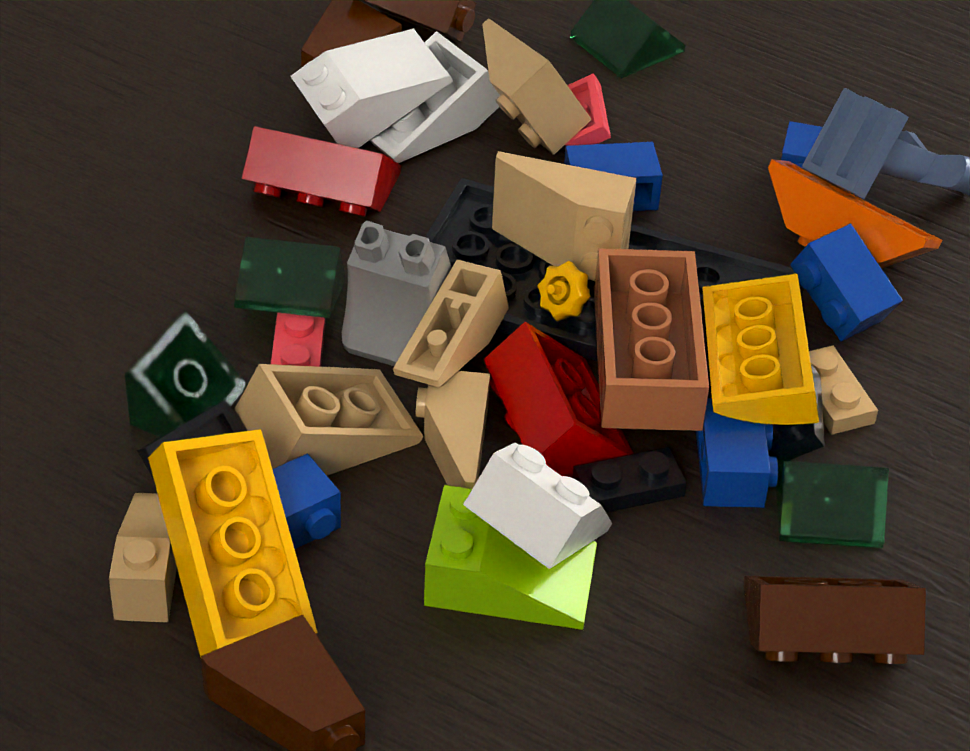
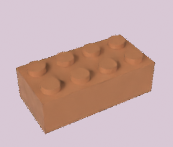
M598 248L594 301L601 428L702 431L709 392V381L695 251Z

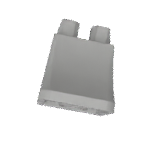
M365 221L362 224L347 261V300L341 333L343 346L349 353L395 366L452 268L446 247L429 241V238L415 234L407 236L383 229V225Z

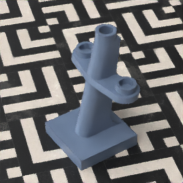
M844 88L802 165L803 169L865 199L878 173L958 191L970 196V157L964 155H939L928 151L915 133L902 131L909 118L907 115L894 108L890 109L866 96L862 97L847 88Z

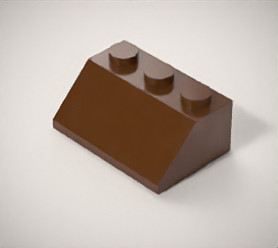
M744 575L750 644L758 651H765L766 660L798 661L799 652H820V661L849 663L853 662V653L874 654V662L907 663V654L924 655L926 588L902 579Z

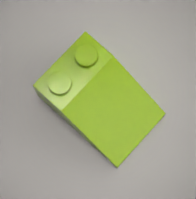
M444 485L425 563L424 606L583 630L597 542L592 541L554 567L548 569L463 505L472 489Z

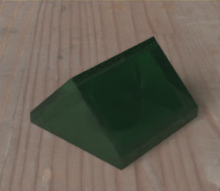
M594 0L573 27L570 36L571 39L621 79L685 52L684 43L628 0Z
M245 237L234 308L330 318L345 282V271L340 247Z
M186 311L181 313L125 373L130 425L160 437L217 402L226 399L231 406L248 385Z
M777 459L778 478L776 496L779 541L883 548L889 468L873 465Z

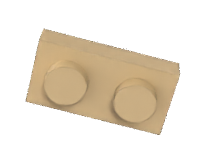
M834 345L809 351L811 364L821 376L823 423L830 434L833 435L875 424L878 409Z

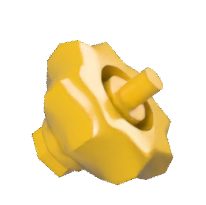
M567 261L560 266L547 267L544 279L537 285L541 295L540 307L550 312L556 321L563 320L569 316H580L583 305L591 297L590 289L587 287L588 275L579 271L571 261Z

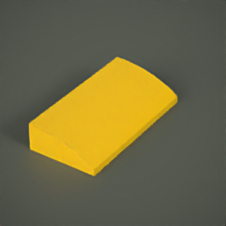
M798 274L702 287L714 413L737 420L761 424L798 425L819 423Z
M261 429L163 442L148 459L200 657L302 614L315 634H317L314 617Z

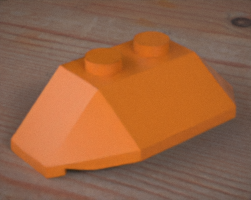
M771 159L768 170L787 229L800 235L798 243L806 247L808 243L851 223L881 268L940 247L942 240L913 226L790 161Z

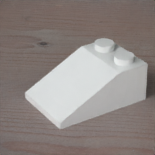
M414 28L327 50L291 75V78L337 144L354 148L361 147L453 82L451 76Z
M437 31L424 43L451 76L453 82L369 140L386 156L397 163H401L476 130L499 108L495 100L500 95L490 83L488 70Z
M515 442L493 453L463 505L550 569L608 532L612 522L602 505L589 496L588 489L582 483L571 477H562L545 464V458L538 451L526 445H518Z

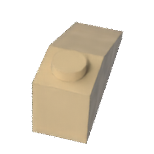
M457 259L393 368L394 375L440 387L490 343L509 309L501 270Z
M458 371L440 387L428 384L427 388H418L416 417L424 418V439L449 486L473 489L479 479L489 402L490 374Z
M135 493L116 536L109 574L114 620L169 622L177 566L159 497L156 493Z

